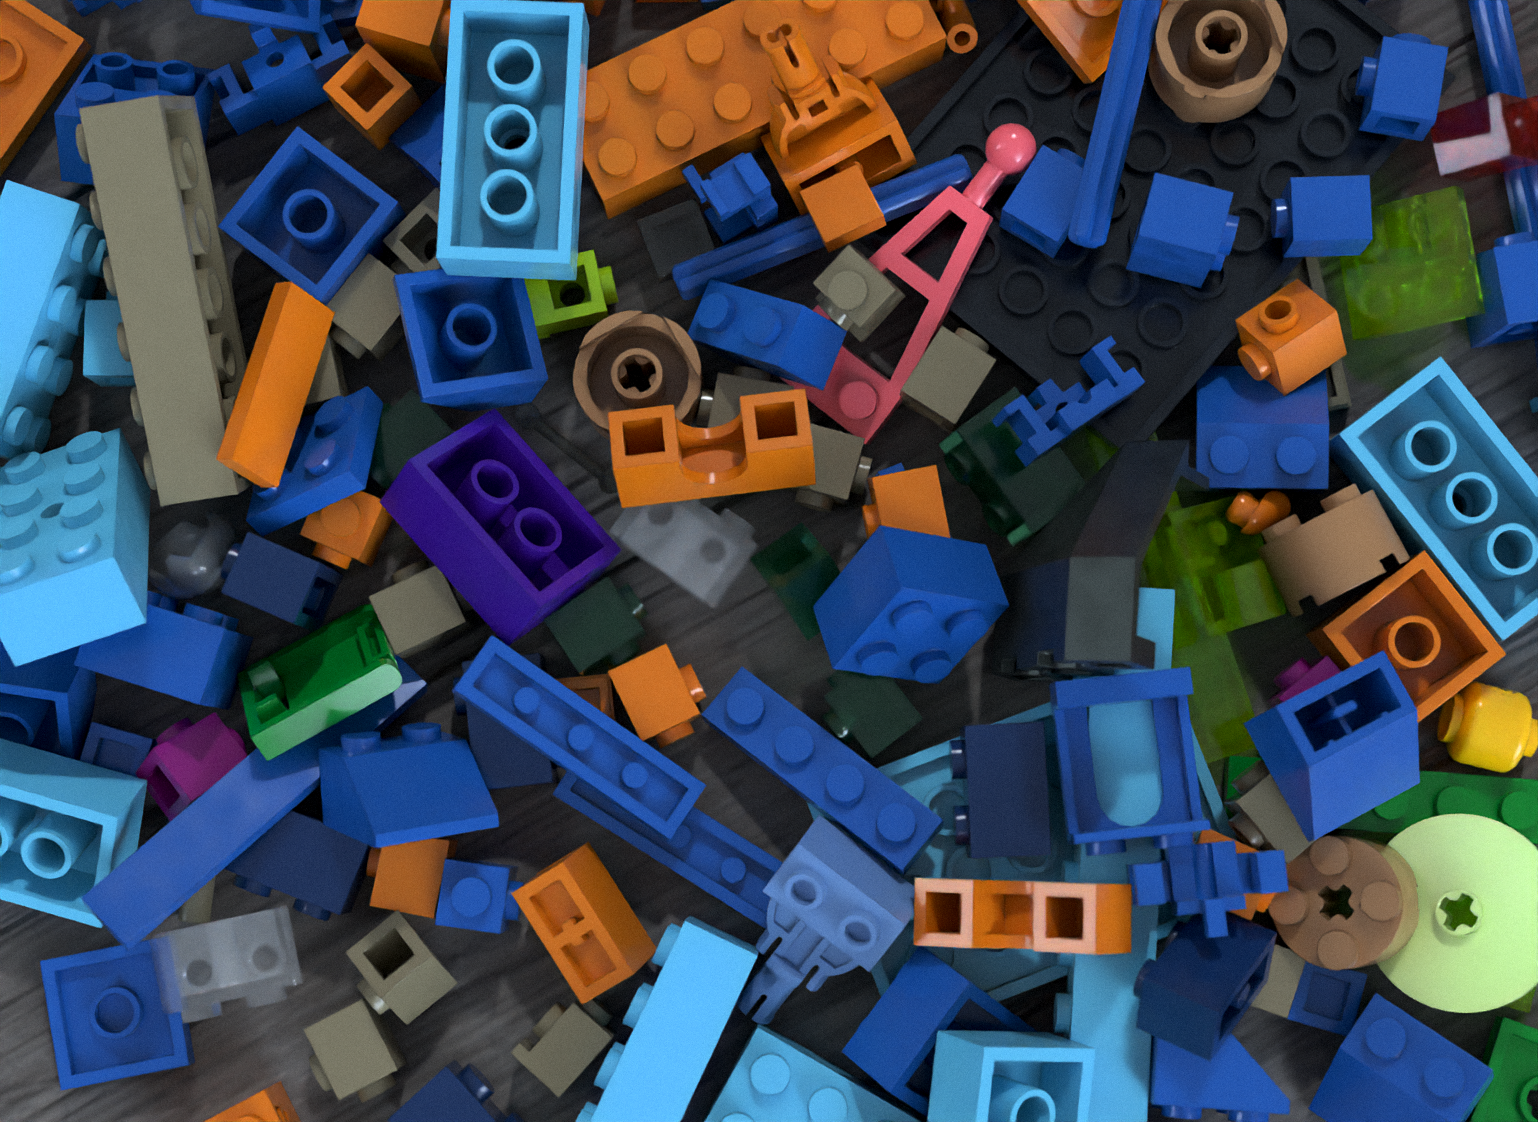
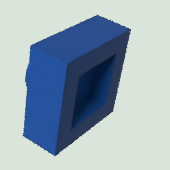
M91 722L79 761L137 777L135 772L151 750L158 746V742L155 738L99 722Z
M1306 961L1288 1018L1286 1019L1347 1037L1355 1024L1368 974L1351 969L1339 971L1326 969Z

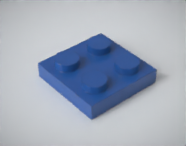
M369 386L346 397H333L324 403L319 410L300 419L278 487L261 488L253 483V493L246 521L262 537L366 488L383 408V402Z
M174 935L140 941L130 951H127L123 945L40 961L61 1090L188 1066L195 1063Z

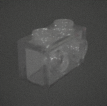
M700 499L626 508L609 530L612 538L713 612L717 610L759 552V545L750 539L756 530L749 523L727 508L718 516L699 502Z
M287 906L149 936L163 1013L181 1012L183 1023L222 1015L220 1002L245 996L248 1008L287 1000L285 987L302 983Z

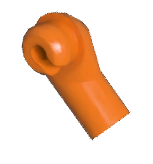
M929 0L934 12H939L940 23L947 36L946 41L949 48L960 54L971 51L977 44L978 32L965 0Z
M1239 491L1230 507L1226 510L1225 515L1229 522L1242 527L1241 533L1254 536L1286 519L1291 511V503L1289 498L1280 491H1270L1259 499H1256L1248 491Z

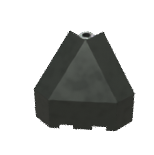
M1189 440L1126 441L999 575L1009 607L994 624L993 675L1014 681L1056 682L1072 680L1073 676L1114 675V669L1155 670L1156 642L1137 636L1140 565L1173 491H1209V477L1188 466Z

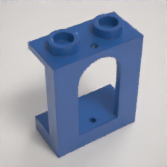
M1190 667L1056 681L1049 685L1068 844L1085 843L1086 856L1127 852L1125 839L1152 836L1153 849L1194 845L1193 831L1211 830L1210 819H1203L1187 699V695L1193 694ZM1151 700L1162 785L1161 804L1156 814L1147 822L1136 826H1124L1107 817L1101 810L1097 798L1086 707Z

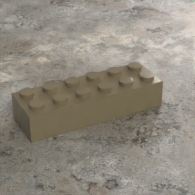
M156 95L79 108L82 124H78L76 127V143L83 162L91 166L95 190L91 191L89 199L90 210L98 230H104L109 257H105L103 263L104 278L110 294L118 297L123 322H120L117 326V340L122 357L127 362L131 361L136 387H133L131 390L130 401L136 423L139 426H144L149 451L144 455V471L148 485L152 490L158 491L161 506L239 494L252 486L253 482L218 462L216 457L247 368V360L222 233L218 227L220 223L195 97Z

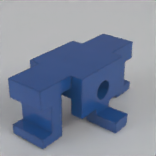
M331 14L320 18V31L313 35L322 53V56L311 60L298 34L279 43L270 27L251 24L248 25L250 35L260 53L241 63L254 89L247 93L245 92L243 85L230 64H226L207 74L210 83L221 98L219 103L225 116L239 136L269 120H273L275 125L278 126L330 100L322 87L352 58V55ZM284 59L281 65L271 67L274 61Z
M742 152L709 173V179L704 181L692 164L682 170L683 177L699 202L702 204L708 200L711 208L704 211V218L722 246L732 243L734 239L755 227L757 232H760L778 221V204L771 195V184L750 152L746 155Z
M1111 335L1091 348L1078 361L1096 385L1088 392L1085 391L1079 382L1062 392L1050 378L1038 386L1027 398L1021 395L1012 401L991 420L997 428L1008 422L1023 444L1015 453L1025 467L1089 426L1107 411L1131 396L1145 383L1135 367L1124 373L1108 352L1116 344ZM1041 404L1042 407L1035 411L1034 408ZM1056 407H1063L1056 413Z
M1235 840L1164 848L1166 861L1126 865L1128 884H1132V905L1166 904V902L1170 901L1173 915L1202 913L1205 938L1228 936L1225 911L1246 909L1245 895L1241 894H1267L1289 891L1284 850L1236 853Z

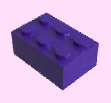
M495 408L409 459L380 501V504L507 646H510L586 592L622 550Z

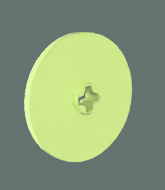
M1445 814L1424 819L1401 831L1389 841L1387 845L1397 851L1414 872L1418 886L1416 887L1418 909H1420L1418 925L1406 946L1393 957L1377 963L1381 971L1398 989L1416 1001L1432 1008L1448 1012L1476 1013L1510 1004L1524 996L1538 984V848L1515 829L1501 822L1472 814ZM1469 895L1473 899L1470 911L1478 916L1477 921L1473 926L1460 924L1454 930L1450 926L1453 915L1445 909L1449 900L1462 902Z

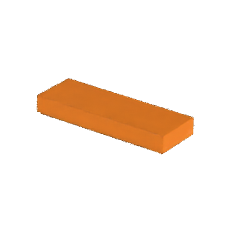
M281 282L274 285L216 457L218 462L261 488H276L279 485L335 314L334 311L293 282Z

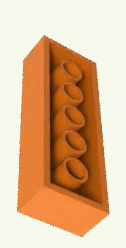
M734 0L587 70L582 167L608 220L686 183L687 181L682 175V170L691 164L701 176L720 167L742 152L747 154L763 146L760 137L770 132V117L773 111L767 94L768 88L775 84L784 101L787 102L789 100V96L778 77L777 71L767 52L760 44L761 32L770 24L784 47L787 45V42L776 21L783 18H792L799 23L802 35L825 80L829 78V75L821 58L830 55L833 56L834 60L838 61L843 72L852 74L860 81L872 77L878 89L881 90L943 59L947 36L929 0Z

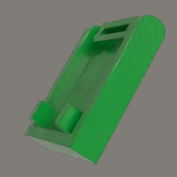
M364 604L237 674L250 737L267 761L392 693L402 683V677L391 644L373 606L370 604ZM286 696L290 708L288 710L280 700Z

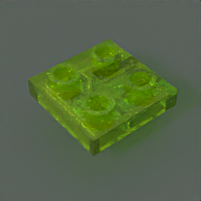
M1456 185L1371 207L1373 239L1361 255L1339 256L1353 340L1367 341L1485 313L1464 191Z
M1235 496L1165 513L1154 534L1158 554L1163 561L1171 588L1175 589L1177 612L1183 622L1190 644L1287 613L1283 599L1267 571L1264 559L1261 560L1256 549L1264 545L1261 533L1254 536L1243 534L1240 532L1242 527L1229 522L1226 518L1225 512L1234 501Z

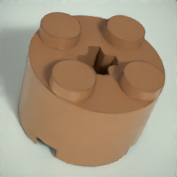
M1168 0L1158 18L1148 61L1151 82L1159 97L1174 111L1178 118L1190 123L1225 122L1246 114L1256 107L1267 94L1283 59L1287 42V25L1284 14L1276 0ZM1206 44H1212L1214 50H1209ZM1227 51L1225 54H1218V52Z
M628 310L603 319L585 335L574 364L573 387L577 400L590 424L597 432L610 441L608 412L674 404L677 419L681 423L690 426L699 411L704 388V377L697 348L690 336L680 325L665 317L643 313V311ZM638 369L643 376L654 373L649 378L651 387L644 392H639L636 387L626 390L631 384L628 376L631 371Z
M1356 483L1320 501L1325 511L1324 514L1304 524L1294 514L1261 531L1267 544L1259 547L1256 551L1292 618L1305 612L1299 600L1309 595H1312L1316 605L1319 606L1386 572L1380 559L1390 554L1394 556L1397 564L1410 559L1374 490L1361 494Z
M1325 836L1318 838L1289 864H1286L1289 891L1275 893L1268 906L1269 914L1273 918L1279 934L1294 953L1313 965L1337 971L1369 966L1393 957L1406 946L1413 936L1418 925L1420 911L1418 909L1417 882L1414 872L1406 860L1387 844L1376 839L1360 836ZM1339 890H1351L1353 892L1348 900L1350 907L1355 910L1353 913L1342 914L1338 907L1341 904V900L1337 896Z

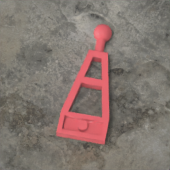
M1014 123L1004 124L993 130L985 145L987 161L961 194L949 185L868 259L883 274L891 270L929 300L890 380L843 343L823 391L781 378L790 386H794V389L805 388L806 397L810 402L854 436L865 438V445L873 441L901 404L902 396L899 394L902 387L938 333L993 220L992 216L982 210L1007 175L1023 173L1035 158L1037 145L1032 133L1024 126ZM953 212L964 220L967 225L940 280L937 281L905 255ZM819 305L812 310L829 321H834Z

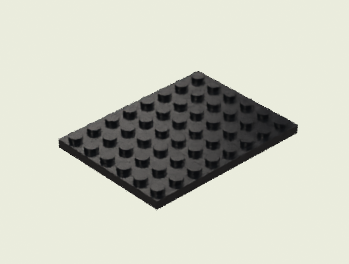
M1276 0L1284 14L1287 25V42L1283 59L1264 98L1252 110L1233 120L1218 123H1190L1181 120L1159 97L1151 82L1147 65L1105 244L1097 248H1086L1072 243L1069 240V236H1067L1055 257L1052 258L1001 228L999 223L1002 208L1026 171L1017 175H1007L982 209L992 216L993 220L947 314L966 330L984 340L994 353L1033 385L1038 387L1051 378L1062 392L1078 382L1086 392L1096 386L1078 361L1091 348L1111 335L1116 344L1108 352L1124 373L1135 367L1145 383L1131 396L1107 411L1086 428L1115 452L1126 441H1148L1238 336L1239 333L1235 320L1272 296L1303 260L1304 257L1283 258L1282 238H1273L1271 232L1272 200L1280 199V195L1290 177L1370 175L1371 180L1406 139L1359 130L1365 96L1355 95V83L1361 59L1363 56H1373L1383 36L1393 37L1400 33L1358 0ZM1021 8L907 138L917 164L884 182L955 154H962L974 178L987 161L985 145L989 135L997 127L1008 123L1022 125L1032 133L1036 141L1037 153L1042 145H1045L1056 153L1060 148L1070 150L1085 160L1106 71L1093 83L1084 84L1030 16ZM1206 44L1209 50H1214L1212 44ZM1225 50V51H1222V52H1218V54H1225V53H1227L1226 50ZM1447 69L1444 71L1440 98L1457 78ZM1155 172L1234 192L1228 214L1238 216L1239 223L1229 255L1225 256L1220 272L1209 270L1201 288L1126 269L1141 211ZM924 208L888 221L886 226L857 240L870 251L876 253ZM951 212L905 256L939 281L967 223Z

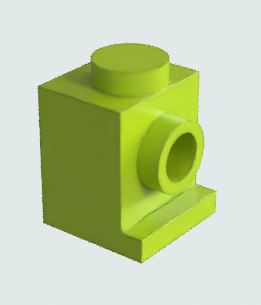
M594 250L578 253L576 281L524 278L539 339L550 337V334L597 324L609 317L607 305L619 303L611 265L599 268ZM570 288H578L585 293L583 302L573 306L564 305L562 303V296Z

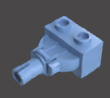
M818 815L763 889V892L770 897L767 908V928L757 940L756 948L764 955L777 937H781L782 940L747 987L740 992L736 1001L739 1009L747 1015L761 995L765 994L767 997L759 1006L760 1008L754 1014L752 1020L761 1025H766L773 1020L775 1013L792 991L800 985L814 965L819 967L807 983L806 988L815 992L824 984L829 976L844 974L858 965L870 972L906 927L913 915L915 887L821 815Z

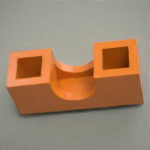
M805 388L740 396L741 410L738 416L726 424L710 428L691 427L681 423L675 415L674 404L608 412L612 465L621 507L628 508L816 485L813 442Z
M915 878L913 945L957 948L1033 949V951L1077 954L1131 953L1132 884Z

